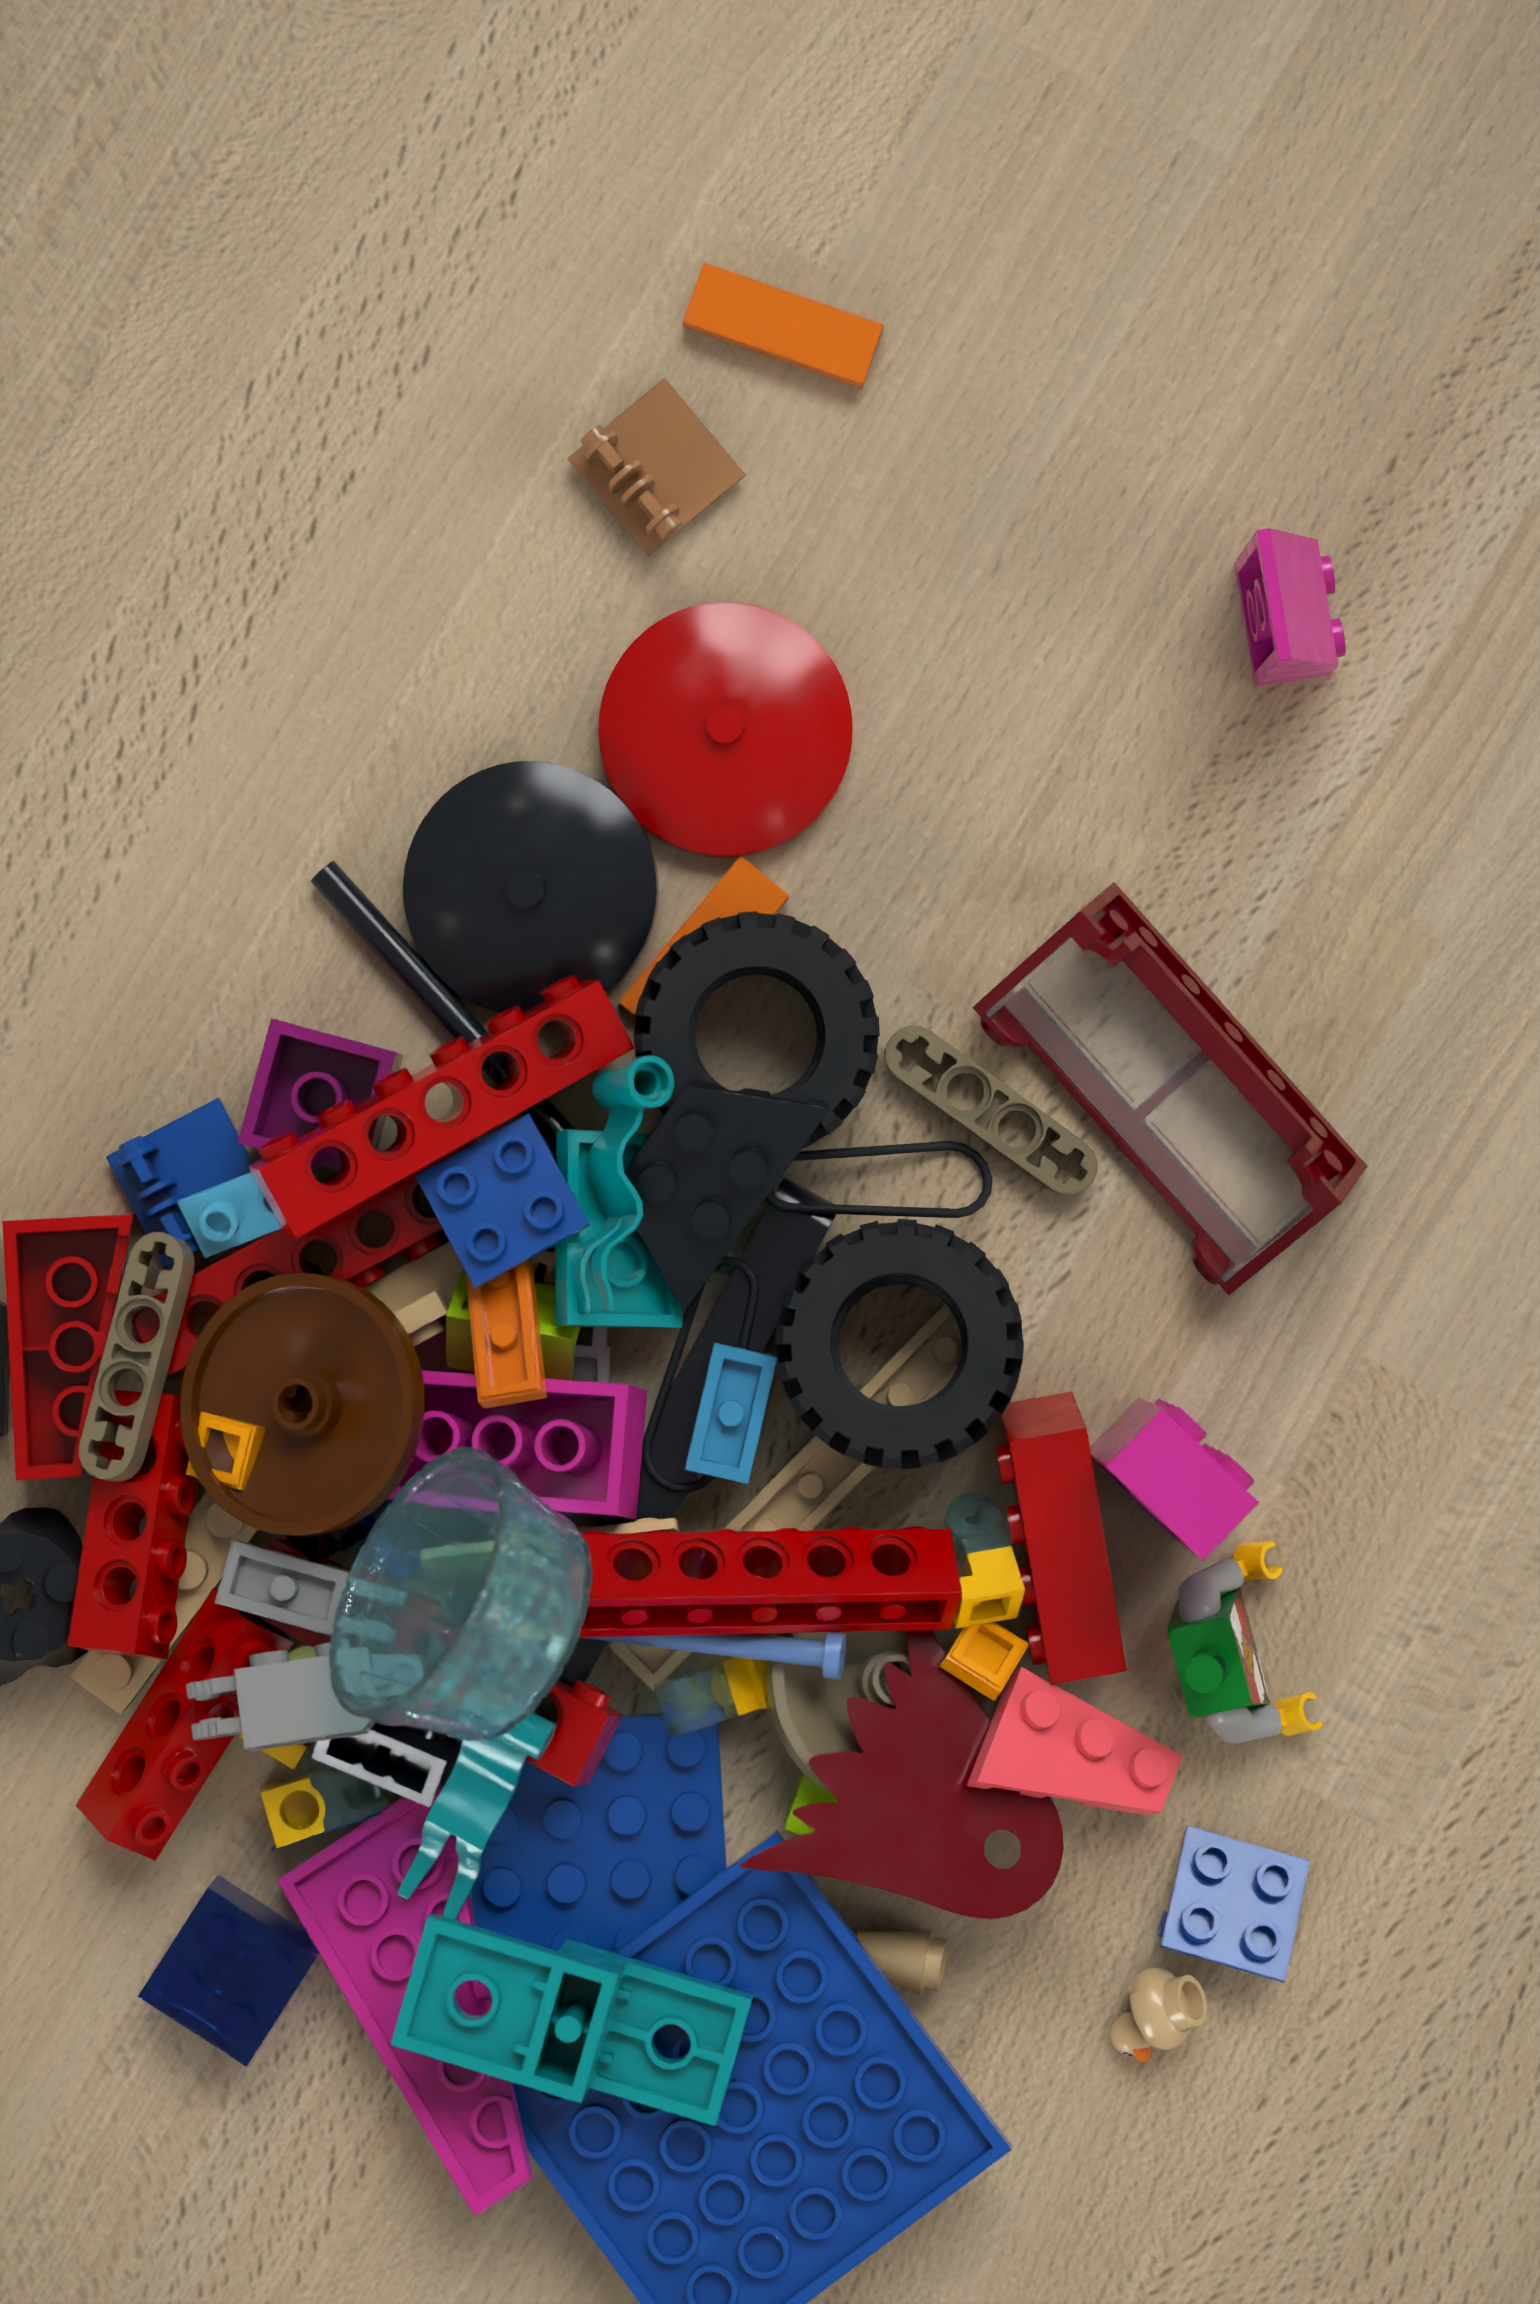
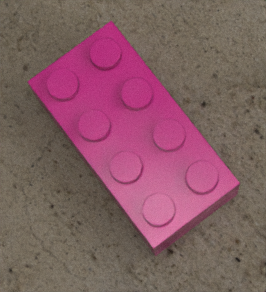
M421 1370L425 1392V1410L419 1444L406 1474L386 1501L637 1519L647 1390L629 1384L545 1379L547 1398L484 1409L478 1403L475 1374Z
M1138 1397L1090 1446L1091 1457L1175 1540L1203 1561L1259 1504L1247 1491L1255 1480L1227 1453L1224 1454L1220 1450L1217 1451L1213 1446L1210 1447L1206 1443L1201 1446L1199 1442L1207 1433L1179 1406L1170 1405L1167 1401L1164 1402L1160 1398L1153 1404Z

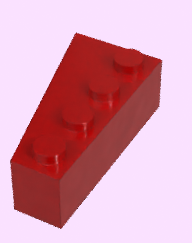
M134 1214L2 1221L16 1480L79 1477L85 1473L79 1458V1444L122 1285L135 1219Z
M1071 1391L1010 1402L1001 1418H999L1004 1444L995 1446L1001 1483H1011L1015 1505L1005 1507L1012 1545L1022 1543L1026 1566L1018 1567L1025 1588L1022 1604L1034 1605L1037 1621L1036 1626L1026 1627L1033 1665L1045 1664L1051 1685L1125 1672L1127 1668L1087 1427L1074 1395Z

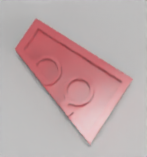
M1020 1667L1013 1671L1005 1685L966 1786L982 1789L994 1787L1018 1791L1020 1795L1036 1798L1049 1796L1079 1801L1080 1805L1152 1816L1162 1812L1183 1755Z

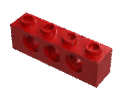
M114 1390L116 1400L124 1407L135 1404L143 1393ZM162 1394L145 1460L141 1469L132 1478L122 1482H111L93 1477L67 1646L100 1653L168 1659L170 1642L173 1640L177 1630L175 1607L179 1580L187 1564L185 1541L189 1514L194 1509L197 1498L195 1477L186 1475L189 1458L181 1431L180 1396ZM109 1412L107 1421L132 1428L134 1419L116 1416ZM115 1441L112 1444L103 1443L100 1455L108 1458L109 1463L115 1459L122 1460L124 1448L116 1445ZM156 1451V1462L149 1472V1461L152 1454ZM146 1514V1526L143 1533L140 1535V1522ZM136 1578V1591L134 1596L130 1600V1587L132 1582Z
M212 1588L76 1804V1807L107 1841L154 1861L160 1855L235 1736L193 1740L191 1725L210 1718L227 1719L240 1717L237 1693L222 1695L217 1699L198 1701L196 1699H188L186 1684L234 1676V1669L250 1667L249 1656L265 1652L289 1650L293 1644V1641L281 1630L248 1612L215 1603L218 1590Z

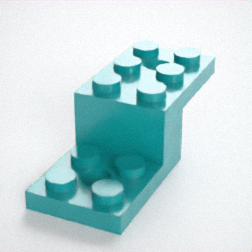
M431 1913L426 1920L390 2045L578 2103H582L591 2088L716 2127L754 1995L570 1939H566L560 1949L556 1951ZM468 1980H476L485 1984L492 1995L491 2009L479 2016L464 2012L458 2005L456 1998L457 1989L461 1983ZM671 2024L683 2028L690 2039L691 2046L689 2052L678 2059H669L661 2055L654 2044V2034L660 2027Z

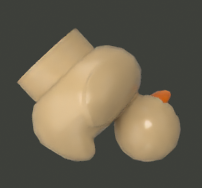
M1151 1967L1139 1971L1131 1978L1127 1985V1991L1131 1993L1130 2004L1132 2012H1124L1114 2020L1110 2028V2038L1117 2051L1126 2056H1135L1142 2063H1146L1151 2059L1153 2047L1159 2050L1175 2049L1186 2040L1191 2028L1201 2026L1206 2019L1207 2002L1201 1985L1191 1975L1177 1977L1174 1973L1162 1967Z

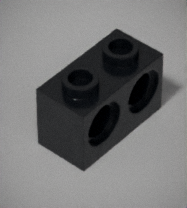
M410 1701L378 1711L379 1720L368 1734L316 1742L312 1759L430 1808L454 1761L465 1729L428 1708Z

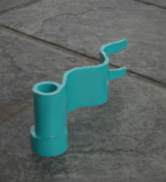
M647 1055L626 1061L621 1068L603 1071L596 1076L592 1085L595 1100L602 1107L609 1109V1115L605 1130L590 1149L587 1158L588 1177L606 1204L608 1218L602 1231L578 1248L571 1262V1277L579 1298L580 1314H589L591 1311V1297L585 1274L586 1262L593 1249L595 1251L591 1259L592 1275L602 1297L603 1312L614 1311V1296L607 1278L606 1260L612 1247L636 1230L643 1217L642 1200L637 1190L624 1174L622 1155L626 1143L641 1124L644 1109L655 1108L665 1104L673 1093V1072L670 1066L657 1056Z
M479 1676L474 1679L467 1689L454 1717V1724L467 1730L461 1744L458 1759L446 1784L428 1813L422 1828L420 1848L397 1892L398 1895L405 1899H410L415 1889L442 1853L452 1834L457 1837L455 1849L459 1862L455 1881L443 1916L454 1920L457 1919L476 1882L481 1869V1857L485 1846L512 1799L527 1756L529 1755L539 1760L546 1751L557 1727L556 1724L501 1696L502 1688Z

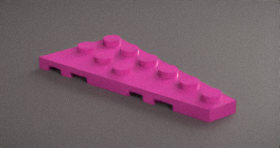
M443 1781V1783H442V1785H441V1787H440V1789H439V1791H438V1793H437V1795H436V1797H435V1799H434V1801H433L431 1807L433 1806L435 1800L437 1799L438 1795L440 1794L441 1790L443 1789V1787H444V1785H445V1784H444V1781ZM402 1797L382 1810L380 1815L370 1818L278 1879L277 1882L473 2215H481L532 2181L534 2176L512 2082L390 2045L427 1917L431 1913L443 1916L455 1881L459 1862L455 1849L457 1837L451 1834L442 1853L415 1889L410 1899L407 1900L397 1894L418 1853L422 1842V1828L431 1807L429 1808ZM469 1894L456 1920L477 1926ZM468 1980L458 1986L456 1998L458 2005L464 2012L479 2016L491 2009L492 1995L485 1984L476 1980Z

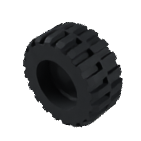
M758 911L740 912L738 915L721 919L718 917L702 924L701 927L688 935L682 936L670 947L659 962L657 961L649 974L643 992L639 997L635 1013L634 1047L636 1058L647 1055L657 1056L670 1066L674 1075V1090L670 1099L657 1108L664 1115L688 1079L719 1084L706 1071L697 1052L695 1030L699 1013L710 995L728 981L747 975H765L786 982L803 996L813 1013L817 1030L816 1049L807 1070L794 1084L770 1096L809 1102L810 1098L821 1099L830 1105L829 1112L803 1148L811 1146L814 1142L832 1133L843 1123L845 1118L858 1106L863 1098L871 1075L874 1074L878 1059L877 1046L880 1026L879 1016L876 1015L873 1002L874 995L868 980L864 979L856 966L857 962L848 951L838 946L829 938V934L814 925L811 927L795 920L796 917L779 913L776 915L761 914Z
M897 1219V1222L881 1224L878 1221L859 1225L860 1229L844 1236L840 1233L826 1242V1247L815 1257L812 1258L810 1256L798 1270L799 1275L791 1289L788 1288L781 1304L782 1312L779 1325H776L775 1336L778 1356L777 1367L781 1383L793 1408L810 1430L829 1447L846 1457L870 1466L899 1468L902 1470L921 1468L938 1462L942 1463L958 1456L959 1453L982 1439L998 1419L1001 1418L1011 1401L1019 1380L1024 1350L1022 1319L1018 1303L1015 1302L1006 1278L1000 1269H996L987 1259L986 1253L973 1242L968 1243L954 1235V1231L937 1224L935 1227L919 1224L917 1220ZM888 1285H912L925 1289L937 1296L952 1312L961 1335V1356L951 1380L935 1396L921 1403L909 1406L885 1405L862 1394L846 1376L839 1356V1335L844 1319L850 1309L869 1292Z

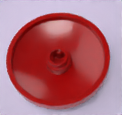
M737 602L705 603L688 607L659 620L646 629L622 654L609 677L601 701L598 727L600 752L610 784L615 793L633 811L643 828L675 848L695 855L712 858H737L740 855L747 857L760 854L787 843L812 825L829 806L842 783L849 763L853 734L852 711L848 692L835 663L819 642L801 626L785 616L756 605Z

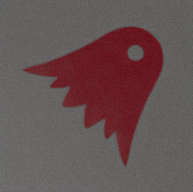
M933 1630L907 1631L911 1676L891 1662H886L885 1664L886 1683L896 1708L891 1709L859 1697H849L847 1699V1713L850 1724L863 1753L850 1751L829 1752L816 1755L809 1760L812 1770L837 1799V1803H812L794 1809L793 1815L813 1828L814 1832L799 1835L768 1847L740 1864V1867L764 1871L796 1872L841 1879L890 1891L952 1913L973 1918L997 1919L1025 1911L1043 1898L1053 1885L1060 1870L1064 1844L1058 1811L1049 1796L1036 1798L1020 1795L1018 1791L994 1787L982 1789L966 1786L991 1721L963 1681L939 1667L946 1654ZM996 1830L1012 1832L1018 1838L1021 1845L1019 1860L1015 1865L1007 1869H999L991 1865L984 1853V1844L987 1837Z

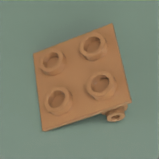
M663 378L606 427L602 428L601 425H597L581 439L583 446L567 458L648 557L746 476L666 378Z

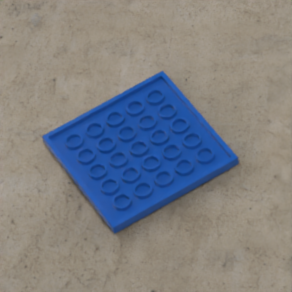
M777 1830L614 1952L754 1995L716 2127L591 2088L582 2103H578L512 2082L527 2150L640 2304H806L1012 2149V2144L810 1874L796 1872L764 1871L740 1867L741 1863L753 1855L785 1841ZM668 2024L662 2026L654 2034L655 2047L666 2058L678 2059L685 2056L690 2050L691 2043L688 2034L677 2025Z

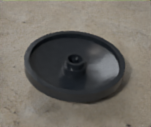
M516 761L499 764L483 769L457 783L431 807L413 837L404 868L403 902L406 919L411 935L424 960L433 972L453 991L478 1006L498 1013L518 1005L523 1013L545 1001L540 993L542 990L570 975H575L578 982L584 979L599 980L605 993H607L624 978L641 956L653 930L658 910L659 876L656 859L648 836L636 815L613 790L599 780L576 769L550 762Z

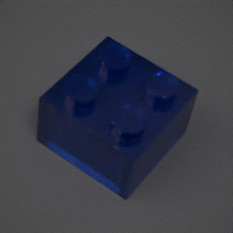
M218 1875L200 1898L138 1997L247 2067L319 1952L305 1930Z

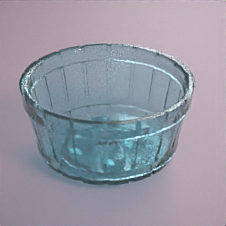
M461 1447L451 1450V1453L446 1452L433 1459L422 1468L421 1472L418 1471L394 1496L391 1504L387 1505L368 1534L367 1541L362 1545L346 1580V1587L342 1591L333 1623L334 1631L331 1634L329 1650L331 1685L336 1699H339V1704L350 1714L368 1718L381 1725H402L446 1734L456 1740L467 1742L491 1740L492 1738L505 1735L514 1729L517 1723L523 1722L538 1707L541 1699L545 1698L564 1670L562 1669L563 1666L568 1662L581 1632V1625L584 1624L590 1600L589 1589L592 1586V1561L589 1559L591 1557L589 1547L584 1537L581 1536L582 1534L566 1516L554 1511L520 1482L517 1475L509 1467L496 1461L487 1452L478 1448L475 1449L474 1447Z

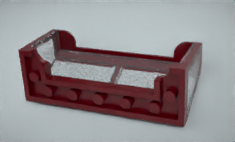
M1115 882L1081 909L972 1007L981 1017L980 1023L983 1030L995 1043L1001 1046L1009 1044L1015 1048H1023L1027 1045L1196 1234L1192 1241L1195 1252L1192 1259L1196 1269L1211 1284H1219L1228 1295L1233 1293L1338 1207L1368 1167Z

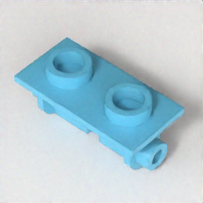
M311 1166L312 1174H313L314 1178L317 1180L315 1171H314L313 1167ZM252 1172L185 1197L177 1202L205 1258L282 1229Z

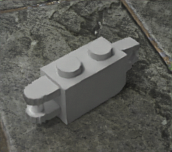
M353 1640L314 1646L315 1657L289 1661L288 1650L249 1656L250 1667L234 1669V1676L186 1684L188 1699L206 1701L217 1699L222 1695L237 1693L240 1717L201 1720L199 1723L191 1725L193 1740L242 1734L244 1749L252 1752L368 1734L379 1720L378 1711L424 1697V1682L420 1660L418 1657H371V1654L366 1650L354 1651Z

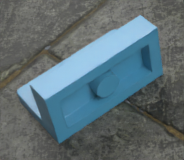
M714 1342L685 1470L740 1483H749L778 1358L776 1355L766 1352L759 1353Z

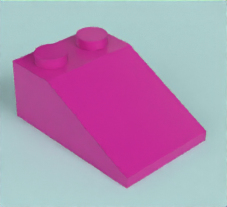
M1271 528L1257 530L1234 562L1255 687L1330 675L1338 667L1337 657L1345 656L1346 653L1345 636L1340 618L1331 619L1327 599L1328 594L1335 593V576L1330 556L1320 557L1317 539Z

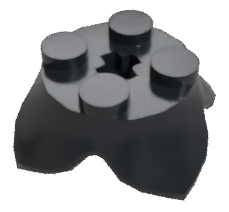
M48 1507L23 1508L10 1513L0 1523V1588L3 1584L15 1586L19 1580H22L29 1587L25 1594L31 1596L27 1609L16 1608L11 1615L2 1609L7 1600L0 1598V1686L15 1681L29 1669L37 1666L57 1668L69 1665L89 1651L67 1646L83 1545L80 1536L68 1518L57 1509Z

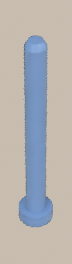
M828 1632L826 1641L768 1634L578 1637L822 1667L823 1678L839 1680L842 1677L846 1655V1634Z

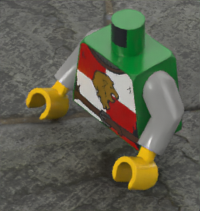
M1273 1541L1240 1543L1235 1548L1233 1559L1225 1558L1184 1580L1179 1588V1599L1175 1604L1167 1627L1170 1646L1190 1718H1207L1209 1726L1217 1737L1228 1743H1242L1278 1735L1279 1732L1285 1736H1293L1317 1730L1323 1725L1322 1721L1310 1723L1304 1714L1303 1707L1305 1701L1317 1699L1314 1693L1306 1692L1279 1699L1275 1705L1270 1704L1267 1686L1240 1587L1243 1585L1244 1580H1272L1281 1575L1283 1571L1282 1565L1265 1566L1264 1562L1266 1551L1276 1545Z

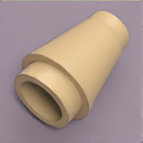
M858 1930L857 1938L891 1983L922 1995L925 1989L940 1991L947 1963L948 1940L935 1938L933 1930L871 1932Z

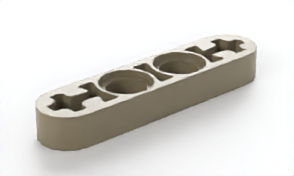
M922 1026L904 1027L890 1037L885 1048V1062L888 1070L896 1079L1050 1190L1063 1195H1074L1085 1191L1093 1183L1097 1175L1098 1161L1094 1151L1086 1142L942 1038ZM918 1037L923 1039L928 1044L924 1052L925 1056L938 1066L941 1064L943 1054H946L955 1061V1064L941 1075L934 1093L923 1086V1082L932 1076L929 1072L917 1065L907 1072L898 1065L903 1055L896 1047L901 1040L912 1044ZM961 1073L975 1076L983 1087V1098L980 1104L971 1110L955 1108L949 1102L946 1095L949 1081ZM1010 1111H1022L1033 1120L1035 1134L1032 1140L1024 1147L1013 1148L1006 1145L998 1133V1124L1001 1118ZM1047 1128L1058 1135V1139L1049 1145L1051 1148L1065 1156L1070 1154L1073 1149L1082 1155L1078 1165L1085 1173L1080 1181L1070 1177L1063 1184L1058 1182L1054 1178L1058 1167L1044 1155L1040 1157L1038 1167H1035L1026 1160L1027 1156L1031 1155L1041 1146Z
M152 1232L142 1236L134 1244L127 1262L79 1444V1458L82 1466L90 1475L98 1479L111 1482H122L130 1479L141 1469L146 1457L195 1267L192 1249L186 1242L164 1232ZM165 1252L167 1256L174 1259V1265L171 1271L161 1270L158 1273L156 1269L150 1267V1260L153 1255L163 1256ZM142 1287L167 1293L166 1301L163 1302L148 1295H140ZM153 1308L159 1316L160 1329L151 1341L138 1343L133 1338L131 1322L140 1310ZM130 1370L136 1371L143 1381V1393L135 1404L128 1407L121 1406L114 1394L115 1384L123 1373ZM109 1412L116 1416L134 1419L132 1428L108 1422ZM115 1441L116 1445L124 1448V1455L122 1460L115 1459L109 1463L108 1458L100 1455L103 1443L112 1444Z

